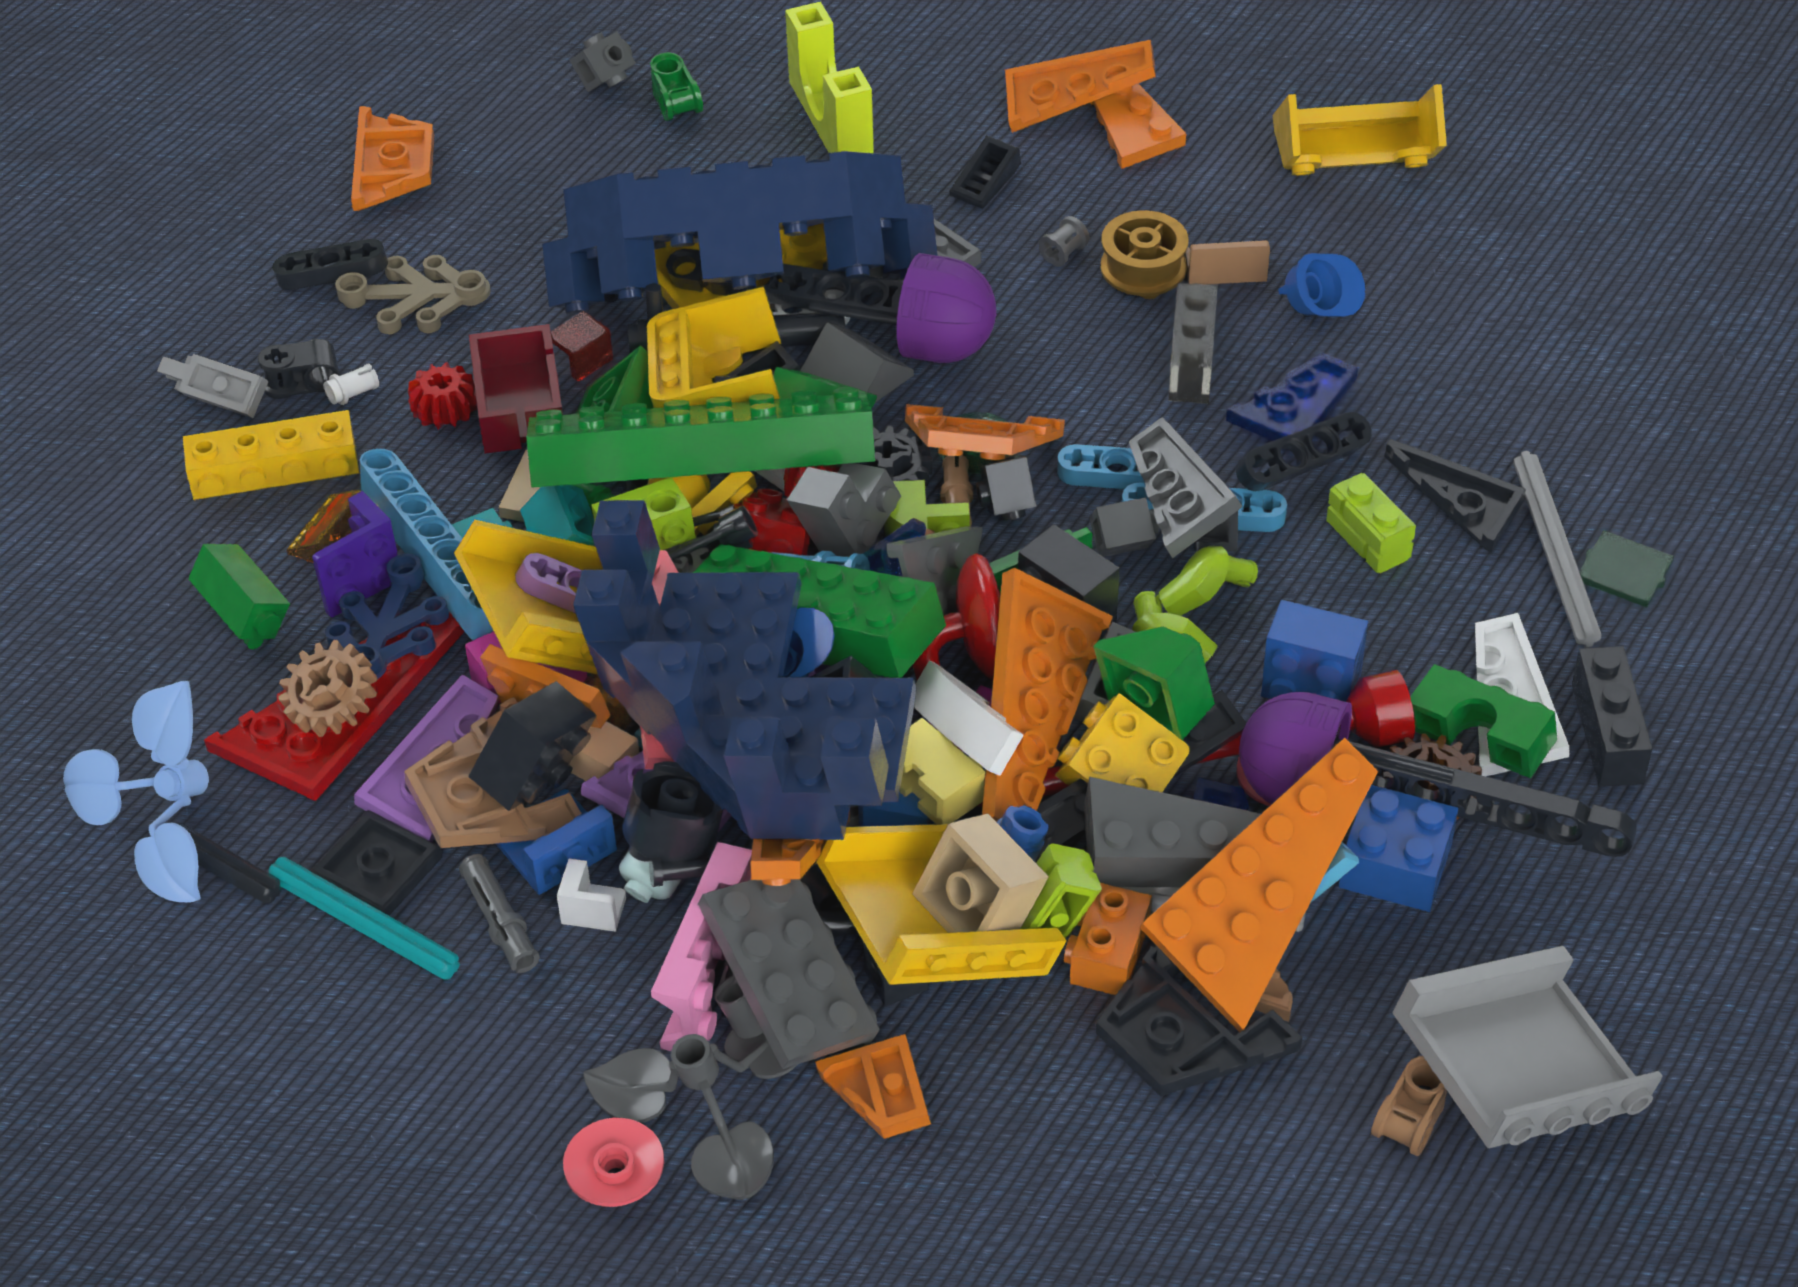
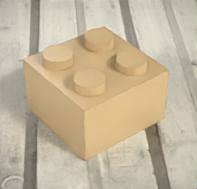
M987 813L948 824L912 894L948 933L1021 929L1049 876Z

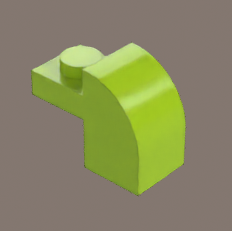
M925 480L893 481L901 497L896 508L891 512L884 524L885 536L889 543L894 542L895 533L909 534L910 528L929 529L938 533L970 526L969 503L926 504Z

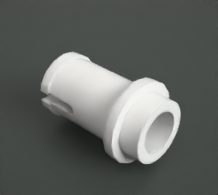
M366 364L341 376L337 374L330 375L329 380L324 382V390L329 401L332 404L339 403L341 405L347 404L351 397L379 387L376 371L372 370L370 364Z

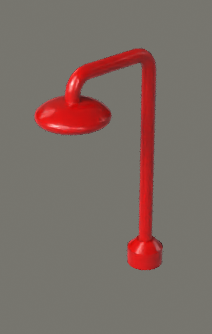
M977 553L970 555L962 566L956 587L957 612L944 615L945 628L913 664L917 681L929 660L940 666L939 651L944 644L963 638L968 655L974 665L986 678L993 682L1000 592L993 570L983 555ZM1392 670L1360 677L1346 702L1352 705L1350 730L1375 748L1402 743L1406 737L1413 740L1415 735L1414 712L1410 694L1401 673L1398 670ZM1241 736L1196 764L1239 755ZM1061 766L1048 768L1043 781L1045 787L1043 797L1052 796L1068 786L1055 776ZM983 802L976 807L983 808Z

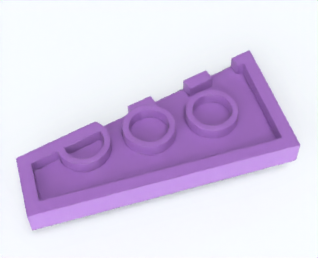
M461 675L354 794L355 805L365 811L374 812L432 843L435 837L405 783L404 771L448 740L452 743L459 740L471 731L470 725L480 718L489 719L498 708L499 696L466 676Z

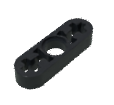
M365 239L288 253L279 257L273 263L272 268L278 285L285 290H294L333 283L346 273H360L364 277L376 275L387 267L388 258L381 241Z

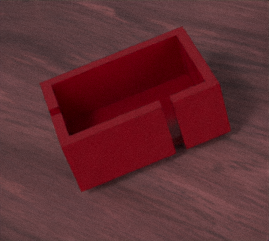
M550 324L469 334L478 415L485 454L522 449L521 443L527 442L529 418L536 417V413L543 410L562 411Z

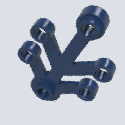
M400 554L388 562L387 572L392 586L378 617L369 609L361 592H348L340 598L339 605L344 618L355 620L368 636L366 643L359 644L354 639L351 627L347 622L337 621L325 629V636L329 647L333 640H338L343 648L349 643L354 645L358 652L363 653L372 664L371 669L376 674L377 679L386 672L387 665L410 652L417 656L427 655L436 647L432 630L425 626L416 627L407 634V637L385 646L387 640L423 622L429 625H439L449 618L446 600L440 596L429 597L420 606L399 616L408 594L419 589L424 579L420 558L414 554Z

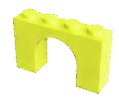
M821 2L785 10L789 82L829 153L849 151L874 154L872 89L859 67L837 72L834 55L833 22Z

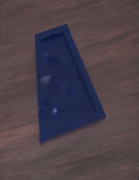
M1321 353L1287 373L1285 381L1269 389L1265 386L1255 392L1254 399L1242 406L1236 403L1228 408L1226 421L1271 441L1319 424L1325 420L1357 380L1358 367Z

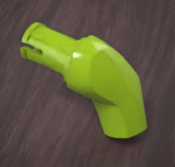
M1208 546L1192 555L1181 573L1159 591V597L1168 613L1182 616L1208 602L1218 592L1224 581L1242 587H1250V583L1253 584L1257 578L1258 568L1253 560L1228 555L1222 546Z
M1144 591L1134 598L1133 605L1137 621L1132 627L1133 631L1139 632L1164 626L1179 634H1188L1200 642L1205 663L1211 658L1218 645L1188 618L1176 614L1162 613V602L1159 595L1155 597V592Z

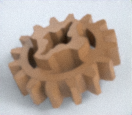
M333 640L328 650L320 642L316 643L315 653L310 656L302 650L299 653L302 662L299 665H287V669L292 673L291 678H284L279 682L286 691L278 696L279 701L286 708L283 712L303 732L307 733L313 729L319 737H323L327 727H330L336 735L340 734L341 724L346 721L350 725L355 726L357 720L354 715L358 711L368 713L370 710L364 703L365 699L374 698L377 695V692L370 685L378 680L376 674L371 669L372 664L363 653H359L354 645L349 643L343 648L338 640Z

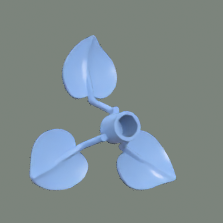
M180 681L146 692L137 700L133 709L132 726L138 744L144 749L152 750L151 759L153 761L165 764V766L160 768L155 777L118 782L119 765L116 758L107 751L91 749L78 753L68 762L64 771L63 782L65 784V793L74 811L82 820L92 825L110 823L118 816L122 803L119 790L154 786L159 796L169 801H175L149 825L150 837L143 838L137 842L134 851L135 865L142 882L153 893L170 901L194 902L201 899L198 890V855L194 840L186 828L172 822L165 823L180 808L191 804L190 797L204 793L209 783V776L205 766L198 760H188L186 758L192 743L193 708L189 681Z

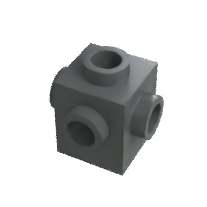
M618 31L606 38L602 32L583 42L586 49L569 60L588 92L605 82L609 88L628 78L625 70L636 64L629 44L621 38Z

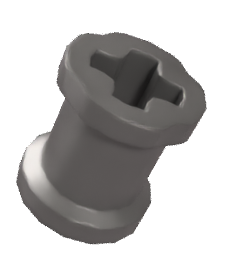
M1072 216L1065 217L1054 233L1045 234L1039 240V251L1047 262L1057 267L1062 266L1068 261L1069 254L1075 249H1083L1089 243V232L1086 226L1077 218Z

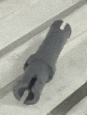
M481 854L467 857L460 864L459 872L464 877L489 924L488 932L491 940L496 945L501 946L513 971L524 973L531 970L538 964L540 957L526 934L527 925L524 918L519 913L514 912L504 890L491 870L487 858Z

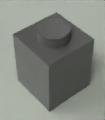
M1146 497L1096 507L1089 519L1098 554L1105 557L1145 549L1156 539L1155 534L1159 533V526L1154 516V509L1148 508Z

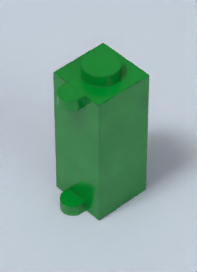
M203 544L188 578L189 581L239 639H244V643L249 649H257L262 645L264 639H275L290 603L239 544Z

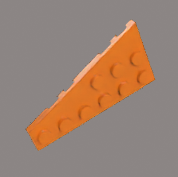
M1016 568L1002 573L991 708L1006 718L1005 722L1024 736L1001 775L986 769L982 815L988 813L996 822L1003 817L1005 811L1010 806L1021 807L1025 805L1036 811L1038 810L1045 792L1043 784L1048 768L1054 766L1060 752L1056 747L1060 737L1068 733L1088 682L1085 675L1090 661L1096 659L1093 646L1098 642L1102 630L1109 628L1113 616Z
M1346 738L1341 740L1140 926V929L1239 1033L1245 1029L1378 773L1375 767Z

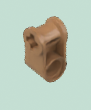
M1423 1056L1411 1059L1406 1065L1391 1094L1381 1104L1371 1129V1135L1377 1138L1384 1135L1410 1147V1153L1415 1156H1419L1425 1148L1434 1125L1444 1109L1447 1095L1446 1088ZM1417 1086H1428L1432 1088V1090H1424Z

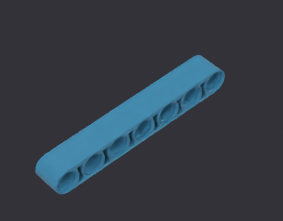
M371 449L364 452L360 457L361 491L390 518L397 544L405 554H414L420 558L424 579L437 596L446 600L449 612L471 640L493 632L454 554L463 538L395 453L387 449Z

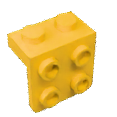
M1118 693L1105 705L1098 701L1083 721V724L1089 728L1080 740L1073 737L1061 751L1057 759L1063 764L1055 776L1068 786L1080 778L1088 783L1089 777L1163 792L1188 756L1189 746Z

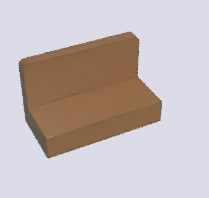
M1265 240L1191 245L1184 255L1187 262L1186 272L1189 286L1267 281L1270 254L1269 242Z

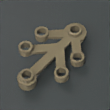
M431 255L424 259L423 268L425 276L408 265L404 257H389L388 265L385 268L387 279L391 281L403 280L407 284L368 285L364 275L355 272L340 276L335 283L338 299L347 308H359L366 303V300L403 299L391 308L382 309L377 313L378 329L384 334L398 332L402 327L401 319L434 298H444L434 306L422 308L416 313L419 331L434 333L440 329L442 317L461 305L474 306L485 301L489 297L491 289L489 281L481 272L476 270L459 272L447 264L446 259L441 255ZM443 279L447 283H434L431 280Z

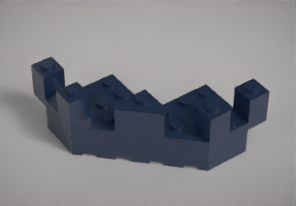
M842 151L829 153L830 160L815 159L806 162L805 155L772 158V166L758 165L748 168V161L715 164L716 171L703 170L693 174L691 173V167L658 170V177L645 176L634 179L633 172L611 175L563 189L568 237L542 244L549 307H565L566 314H579L589 312V305L604 302V294H618L619 301L642 299V292L645 291V287L648 284H658L653 240L670 241L671 247H687L694 245V238H698L703 282L732 283V289L756 287V280L784 274L779 229L784 230L785 236H797L807 234L808 227L824 223L829 271H844L846 278L869 276V269L883 266V273L900 274V280H904L909 265L917 254L923 253L938 256L932 205L905 202L901 156Z
M600 501L591 535L603 570H582L573 607L602 687L612 698L616 697L626 707L628 714L648 735L652 734L663 745L664 751L685 772L688 771L700 783L701 789L722 810L726 809L737 820L739 827L750 839L844 840L850 805L882 806V802H898L917 691L914 678H783L802 586L799 572L668 573L659 606L652 581L660 547L645 501Z

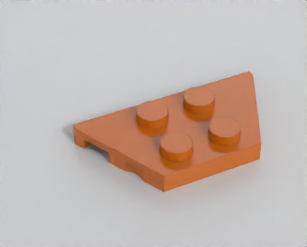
M359 106L351 195L353 211H360L431 185L434 149L432 124L418 120H407L403 116L392 113L388 116V119L372 115L370 107Z

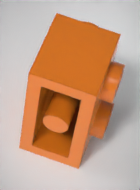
M1100 883L1102 887L1101 892L1077 924V926L1081 927L1078 936L1070 935L1068 939L1064 963L1071 964L1070 984L1116 995L1127 979H1132L1146 938V934L1140 929V926L1151 915L1152 895Z

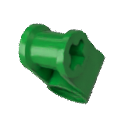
M670 52L660 53L652 58L650 66L653 96L659 104L665 121L673 120L674 115L694 111L695 113L702 112L703 100L697 82L692 79L683 59L679 55Z

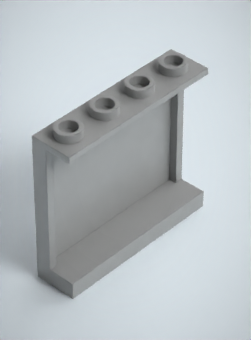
M1564 946L1409 980L1393 1011V1015L1488 1149L1508 1143L1518 1145L1531 1137L1547 1133L1557 1135L1570 1127L1585 1123L1596 1125L1609 1117L1624 1113L1629 1115L1637 1114L1650 1105L1653 1100L1652 1094L1663 1077L1659 1071L1635 1076L1563 981L1574 961Z

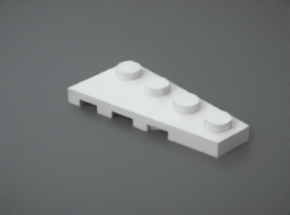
M1515 613L1475 623L1477 681L1489 686L1501 687L1509 694L1530 702H1539L1548 709L1555 711L1519 614ZM1556 711L1557 741L1542 763L1569 757V745ZM1478 726L1479 765L1482 767L1481 776L1486 777L1511 771L1490 762L1487 733L1490 729Z

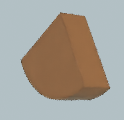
M1275 969L1255 1010L1265 1014L1274 1010L1283 1020L1289 1022L1293 997L1277 969Z

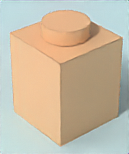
M607 721L601 729L590 727L588 732L591 734V738L583 750L572 758L570 765L573 767L571 773L585 781L593 776L597 779L613 770L614 763L627 755L632 758L639 753L638 738Z

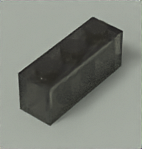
M1177 283L1168 401L1209 404L1217 285Z

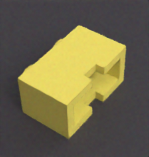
M921 718L910 727L900 793L906 797L913 792L921 799L918 801V809L937 825L953 823L983 802L985 771L978 762L965 755L947 737L936 730L925 719Z

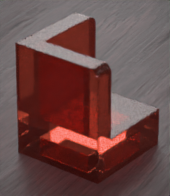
M585 311L580 312L551 331L552 343L569 355L571 377L576 381H581L613 360L610 329Z

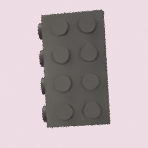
M791 879L789 884L781 886L765 885L762 883V880H749L702 895L698 906L782 1070L852 1047L854 1050L870 1045L880 1031L875 1012L870 1005L865 1003L855 984L854 973L851 967L844 963L834 944L832 931L821 920L813 904L811 892L806 884L802 883L800 879Z

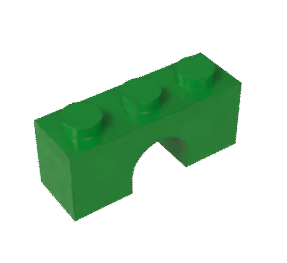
M1434 664L1410 696L1414 712L1415 732L1427 734L1428 737L1437 740L1440 735L1446 736V744L1450 746L1456 736L1467 728L1478 726L1490 729L1487 733L1490 762L1528 778L1533 776L1557 741L1555 711L1548 709L1539 702H1530L1509 694L1501 687L1489 686L1471 679L1457 670H1448Z

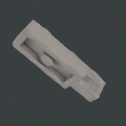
M196 354L187 356L185 363L163 356L157 372L166 375V378L176 381L174 389L183 395L250 418H254L269 382L259 375Z

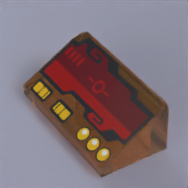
M361 490L330 494L286 549L287 554L313 563L312 556L315 553L346 537L352 531L348 519L352 517L348 498L361 492Z

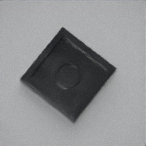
M368 810L318 862L311 872L390 916L443 856L439 846Z

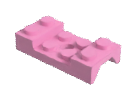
M717 842L651 990L652 998L673 1011L659 1043L660 1049L671 1051L677 1040L689 1034L701 1035L708 1041L711 1040L717 1023V1013L713 1012L711 1008L715 982L714 970L718 960L724 961L726 958L702 914L698 902L705 893L751 880V849Z

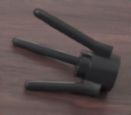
M733 504L720 511L693 517L694 527L715 521L719 522L713 525V532L687 543L668 554L673 561L716 540H719L721 545L750 549L754 547L751 539L758 536L755 522L744 506L735 508Z

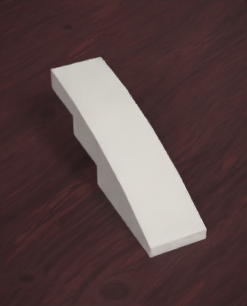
M929 660L915 684L917 689L914 703L915 709L939 732L981 766L992 773L1001 775L1024 735L1005 722L1006 718L989 706L990 702L938 664Z

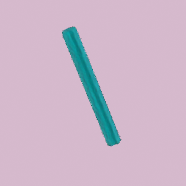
M278 857L275 863L271 864L268 872L280 880L281 887L444 980L450 979L458 971L460 966L458 962L459 957L454 952L286 857Z

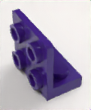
M363 491L348 498L352 515L348 522L353 533L312 556L325 612L331 618L342 613L339 600L344 594L358 591L367 599L392 585L387 572V564L392 558L398 556L391 520Z

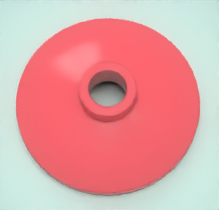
M607 1118L587 1125L569 1142L563 1158L565 1178L572 1191L581 1199L591 1204L605 1207L623 1206L641 1199L658 1183L664 1168V1153L658 1137L644 1124L627 1118ZM613 1168L622 1169V1171L617 1173H608Z

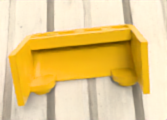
M1442 84L1433 85L1419 101L1297 109L1296 94H1292L1285 98L1273 114L1274 132L1284 169L1292 170V175L1294 176L1315 173V168L1405 162L1406 168L1423 167L1428 165V159L1435 157L1447 146Z
M764 286L664 311L649 320L647 324L649 395L654 408H664L665 402L673 400L689 401L690 406L704 405L707 399L714 397L732 398V402L749 401V396L756 394H772L774 399H781L771 369L717 383L712 381V378H723L741 366L743 362L742 353L766 348L776 341L781 344Z

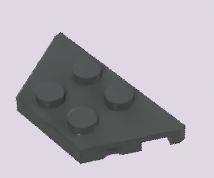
M966 526L888 543V557L899 559L903 575L900 577H909L935 583L943 615L957 612V580L966 559L972 554H978L982 527Z

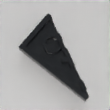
M1389 439L1386 444L1384 457L1485 550L1492 552L1524 502L1526 489L1393 439Z

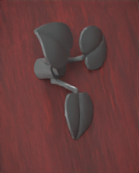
M732 1029L726 1038L724 1046L726 1054L720 1052L716 1044H709L703 1036L689 1034L681 1037L673 1045L671 1050L672 1061H669L658 1050L640 1048L620 1054L599 1067L583 1072L585 1083L595 1102L602 1110L613 1118H627L640 1123L652 1120L663 1112L666 1106L665 1092H673L677 1087L680 1077L686 1087L702 1090L720 1135H712L703 1139L694 1150L691 1158V1169L697 1183L711 1194L744 1200L760 1191L769 1179L774 1163V1150L768 1134L758 1124L750 1121L740 1123L729 1131L710 1087L715 1082L719 1073L717 1061L737 1072H744L749 1067L756 1077L762 1079L776 1078L792 1071L797 1065L782 1070L764 1033L752 1038H740Z

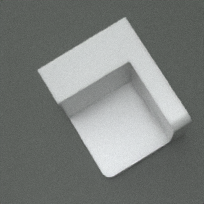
M568 859L557 893L561 924L616 932L626 900L625 890L590 884L587 861Z

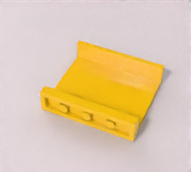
M474 519L454 554L506 656L598 674L576 613L529 595L518 586L515 579V574L523 560L531 553L546 555L580 570H603L596 547ZM569 586L575 593L577 592L576 587Z
M948 824L846 827L844 840H827L821 856L817 860V864L889 985L1048 975L1066 943V939L1058 928L948 933L912 893Z

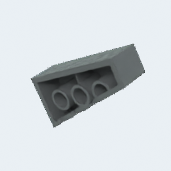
M1089 777L1084 802L1087 853H1089L1094 866L1093 872L1097 874L1100 883L1116 887H1182L1261 814Z

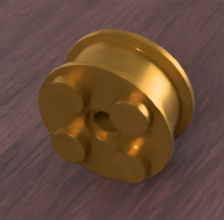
M1132 211L1112 219L1105 226L1101 239L1104 250L1101 258V273L1104 279L1115 289L1127 294L1140 296L1144 299H1154L1160 294L1174 289L1183 281L1187 271V262L1184 255L1188 249L1189 239L1186 229L1173 217L1155 211Z

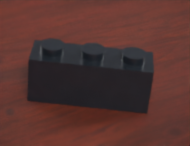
M1624 646L1579 649L1572 687L1598 786L1644 784L1652 746Z

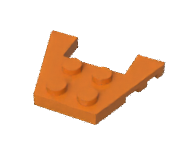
M906 404L905 422L925 445L938 448L939 454L948 456L963 455V450L980 452V457L984 459L1003 460L1005 455H1013L1064 436L1065 419L1028 416L1025 423L1022 424L943 416V407Z

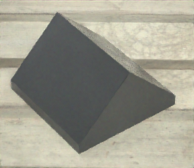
M829 322L824 326L801 368V371L878 395L876 402L914 376L912 368L861 334Z

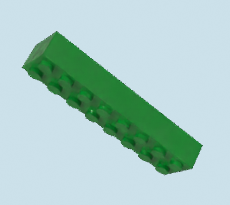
M853 387L838 388L833 390V395L816 396L815 391H797L791 393V398L774 399L772 394H756L749 396V401L732 402V398L714 397L707 399L704 405L691 406L689 401L673 400L665 402L664 408L647 409V405L643 403H632L623 405L621 407L622 411L605 412L604 407L592 406L579 409V414L562 415L561 410H543L537 412L536 417L529 418L526 436L531 488L875 461L873 420L870 403L866 392L859 393V390Z

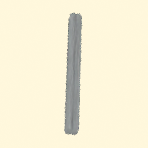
M1523 451L1521 456L1514 458L1513 462L1521 487L1526 489L1525 498L1576 643L1584 644L1586 648L1592 647L1594 642L1601 639V631L1539 459L1536 454Z

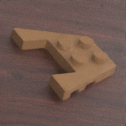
M514 697L503 702L500 705V711L489 719L482 717L470 725L471 731L454 743L448 740L404 771L405 783L440 848L536 840L570 823L576 816L581 814L570 793L528 808H524L523 804H520L508 811L468 777L503 711L517 703Z

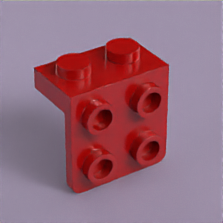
M762 488L752 493L749 497H744L742 502L733 504L735 508L744 506L749 511L757 527L758 536L751 539L754 547L750 548V550L807 556L810 536L787 499L782 498L781 492Z

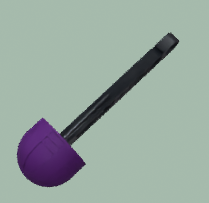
M689 248L676 250L668 257L666 262L671 282L681 289L702 292L706 288L713 294L727 296L759 288L732 289V283L703 282L700 250ZM919 253L913 258L905 275L904 282L872 276L846 278L845 272L783 264L784 274L770 277L768 283L764 285L768 301L772 304L897 325V343L900 354L906 358L930 362L951 363L971 356L987 341L996 319V301L992 288L979 270L959 259ZM690 262L695 264L694 270L689 274L679 275L675 273L677 267L683 263ZM798 283L804 284V286H798L796 291H791V288H795ZM840 286L845 289L844 294L840 298L829 299L824 296L831 287ZM877 292L883 295V299L878 304L866 305L862 302L863 298L869 293Z
M1292 692L1274 697L1261 705L1246 723L1239 747L1241 766L1255 792L1265 801L1273 804L1344 738L1348 740L1352 717L1351 703L1307 692ZM1350 742L1375 768L1386 770L1394 777L1387 779L1376 775L1372 785L1458 807L1457 817L1567 846L1583 845V850L1611 857L1624 856L1630 852L1637 832L1636 823L1630 816L1620 811L1594 804L1591 809L1578 800ZM1425 780L1434 783L1439 790L1425 789L1417 781ZM1494 801L1500 802L1499 805H1495ZM1517 804L1524 806L1531 813H1517L1510 809L1509 805ZM1555 817H1568L1573 819L1578 825H1563ZM1607 828L1617 830L1624 835V838L1609 837L1602 830Z

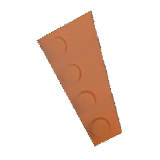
M1151 40L1005 69L1008 122L1011 132L1024 129L1156 77Z
M1139 83L1090 102L1096 108V117L1100 125H1104L1111 149H1115L1117 153V162L1121 169L1186 145V133Z

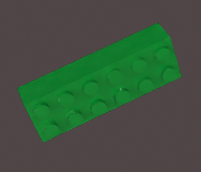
M723 544L714 549L693 572H799L802 586L797 609L815 608L825 613L833 624L835 638L831 652L825 662L822 663L824 665L832 666L852 656L875 675L902 678L946 626L935 583Z

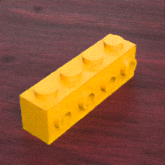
M349 410L183 436L185 468L193 500L359 473L355 438Z

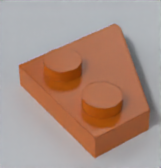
M905 1034L815 1061L820 1078L883 1139L931 1125Z

